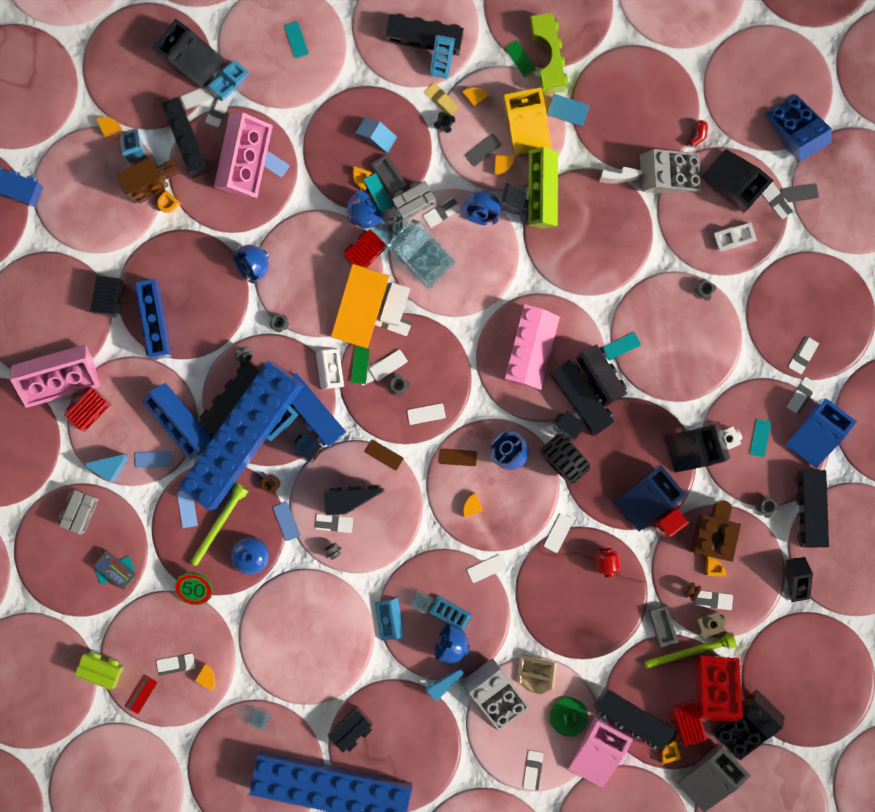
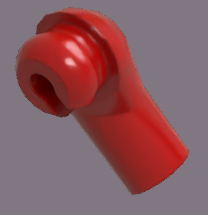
M701 119L695 123L697 134L688 141L693 148L707 138L709 126L706 121Z

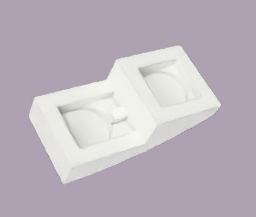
M623 167L620 173L603 170L599 182H631L639 179L642 171Z
M751 222L714 233L719 251H725L757 241Z
M392 283L380 322L399 326L410 288Z

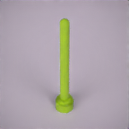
M235 483L231 489L232 497L191 560L193 566L198 565L238 500H241L242 497L245 498L249 490L242 485Z
M730 632L724 634L720 640L645 661L644 665L646 668H651L721 647L735 648L737 644L733 633Z

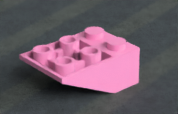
M594 717L568 770L603 788L624 758L633 739L628 734Z

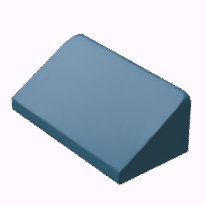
M554 94L547 115L582 127L590 106Z
M398 598L375 602L381 641L404 637Z

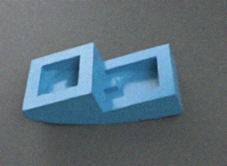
M234 60L222 70L221 76L208 85V90L222 102L243 82L249 72Z

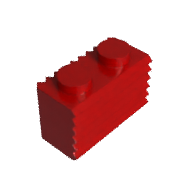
M371 229L368 232L364 230L358 236V242L355 245L350 244L344 250V258L351 265L356 264L367 268L387 248V244Z
M93 387L90 389L86 388L80 394L81 398L78 402L71 403L66 409L68 412L65 414V417L83 432H86L112 405Z
M670 508L653 521V529L659 536L671 537L689 522L679 509Z
M691 699L670 706L671 711L668 713L672 724L675 723L677 728L674 732L677 742H681L686 747L707 740L701 720L697 719V706L694 700Z

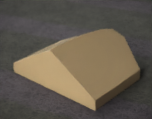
M520 655L517 682L526 687L530 692L542 695L554 689L557 662L543 657Z

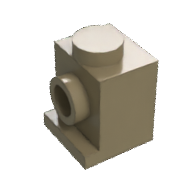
M717 611L694 618L699 635L702 638L725 631L724 626L727 625L724 615H720ZM712 621H715L716 626L714 628L710 627V623Z

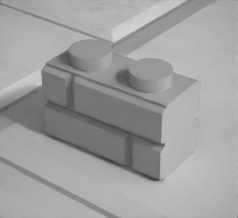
M416 181L410 185L411 188L405 192L400 190L394 194L392 203L403 222L436 204V198L426 181Z
M81 490L70 492L66 499V503H68L66 510H62L58 518L60 521L59 526L77 534H85L99 498Z

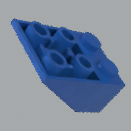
M797 94L765 113V116L787 150L799 162L831 143L832 128Z
M827 398L819 399L785 445L817 468L847 436L857 421Z

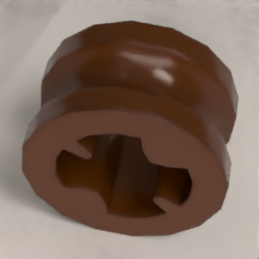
M269 475L263 478L261 485L264 491L271 493L279 489L280 481L276 476ZM271 478L273 479L272 482H275V486L268 489L269 486H266V482H269Z
M691 582L684 593V597H690L691 601H695L701 591V586H695V583Z

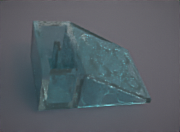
M415 219L387 245L397 258L429 289L456 263L427 228Z

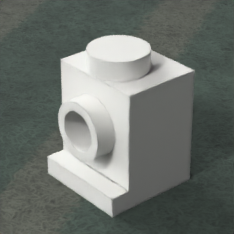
M733 426L722 430L725 441L728 435L732 440L730 443L726 441L728 450L741 445L742 435L739 429L735 430Z

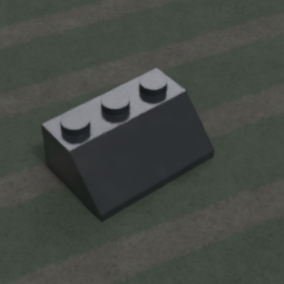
M596 344L580 353L575 359L594 390L602 398L604 406H607L627 394L625 391L627 387L622 379L619 380L616 376L617 370L612 363L609 364L606 360L607 354L605 350Z

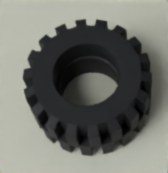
M557 433L540 449L545 460L570 484L574 485L591 469L589 462L583 454L561 434Z

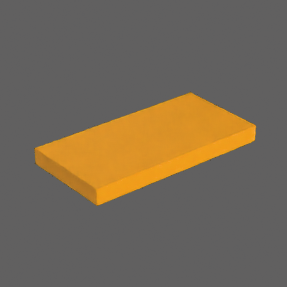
M352 264L331 337L368 348L390 275Z

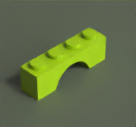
M554 13L531 16L532 40L544 45L549 51L551 58L548 66L541 70L539 74L543 95L564 92L566 85H568L567 73L564 74L563 72L565 59L564 55L560 54L562 41L561 37L557 36V31L559 30L558 19H554Z

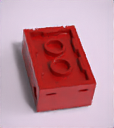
M700 656L695 660L697 719L738 721L743 718L740 658Z

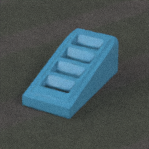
M436 35L430 76L448 79L455 38ZM439 44L449 45L450 48L441 47Z
M439 595L429 611L432 615L448 624L458 626L463 631L472 617V613ZM443 602L444 606L440 613L436 612L440 603ZM450 606L451 609L446 617L443 616L447 607ZM454 610H457L458 613L452 621L450 618ZM461 614H464L465 616L461 624H458L457 622Z
M458 668L426 688V692L438 701L463 675V669Z

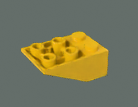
M542 88L505 94L503 105L514 156L529 153V150L541 147L551 149Z

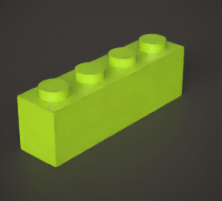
M546 147L529 150L528 225L542 229L558 226V151Z

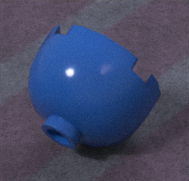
M359 190L349 199L347 211L349 214L348 219L354 226L357 224L359 227L367 229L381 222L384 216L375 202L372 203L369 200L370 196L363 190Z
M478 190L472 192L466 198L462 213L467 214V219L475 224L487 225V222H492V225H494L499 220L501 204L491 191Z
M246 244L233 251V254H236V257L233 258L243 277L247 274L250 278L248 282L254 284L267 274L269 255L264 249L253 244Z
M516 431L502 432L491 443L492 451L490 457L492 461L505 470L518 469L528 460L529 445L525 438Z
M248 536L235 543L231 550L230 558L232 565L238 572L244 575H254L265 569L269 562L270 553L268 546L257 537Z
M446 623L439 633V636H442L440 644L436 643L434 656L436 660L442 663H457L464 655L468 654L470 645L468 644L466 633L461 628Z

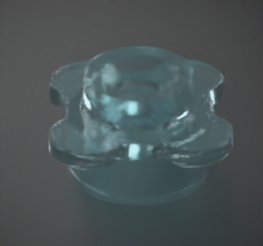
M420 590L416 592V597L411 601L410 605L424 614L428 611L429 604L433 603V598L426 596Z
M259 708L254 709V716L250 721V726L263 731L267 730L269 727L268 721L272 717L269 711L263 712Z

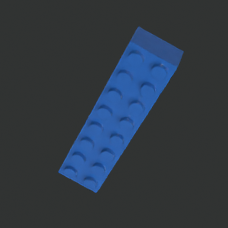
M267 361L181 482L179 488L207 510L217 509L288 407L302 390L304 384L277 363Z
M260 751L257 755L249 795L326 812H407L412 783Z

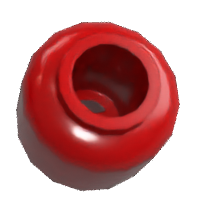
M613 548L600 549L594 556L596 571L599 574H604V577L616 576L615 572L621 569L619 553L614 551Z

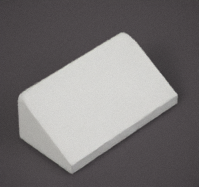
M339 349L316 352L321 390L344 387Z

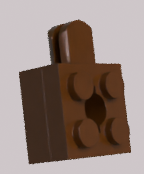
M150 157L116 174L126 195L136 204L147 201L148 197L153 194L163 193L165 188L169 187L166 180L179 174L180 168L176 166L177 162L174 159L158 166Z
M716 501L713 504L711 517L698 515L690 552L733 562L741 524L730 521L732 505L728 501Z

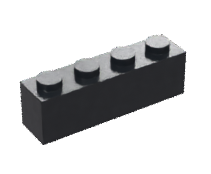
M395 13L394 15H389L385 36L388 43L434 51L436 35L455 38L453 55L459 56L464 28L458 24L447 25L442 24L438 20L425 21L421 17L409 18L401 13ZM439 44L441 47L450 48L449 45Z
M178 96L161 103L189 175L193 179L210 172L180 97Z
M569 359L549 375L583 423L586 424L591 434L596 436L614 423V415L608 408L605 409L601 404L603 400L597 392L593 393L590 388L592 386L590 381L586 377L583 378L579 373L581 370L575 361L571 362Z
M249 363L242 364L237 369V376L225 384V391L221 395L218 394L212 401L213 406L209 410L206 409L200 416L201 421L199 424L214 436L259 374V371Z
M798 470V474L795 477L799 492L796 495V503L799 505L797 523L800 524V532L797 535L798 543L803 548H828L826 470Z
M604 687L593 706L597 710L596 714L605 720L607 717L614 721L613 725L621 730L624 727L631 731V736L638 740L642 737L648 741L647 745L655 750L660 748L664 751L675 732V729L606 687Z

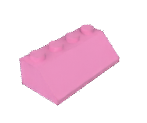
M243 112L229 114L214 188L231 194L257 198L273 125Z
M524 304L504 381L541 390L559 316L544 309Z
M86 344L11 365L10 380L26 408L80 393L86 388L100 387L94 361Z

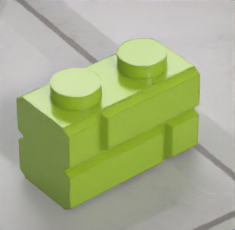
M96 651L83 654L75 676L113 690L124 666L119 665L120 661L114 658L104 659L101 657L102 654Z

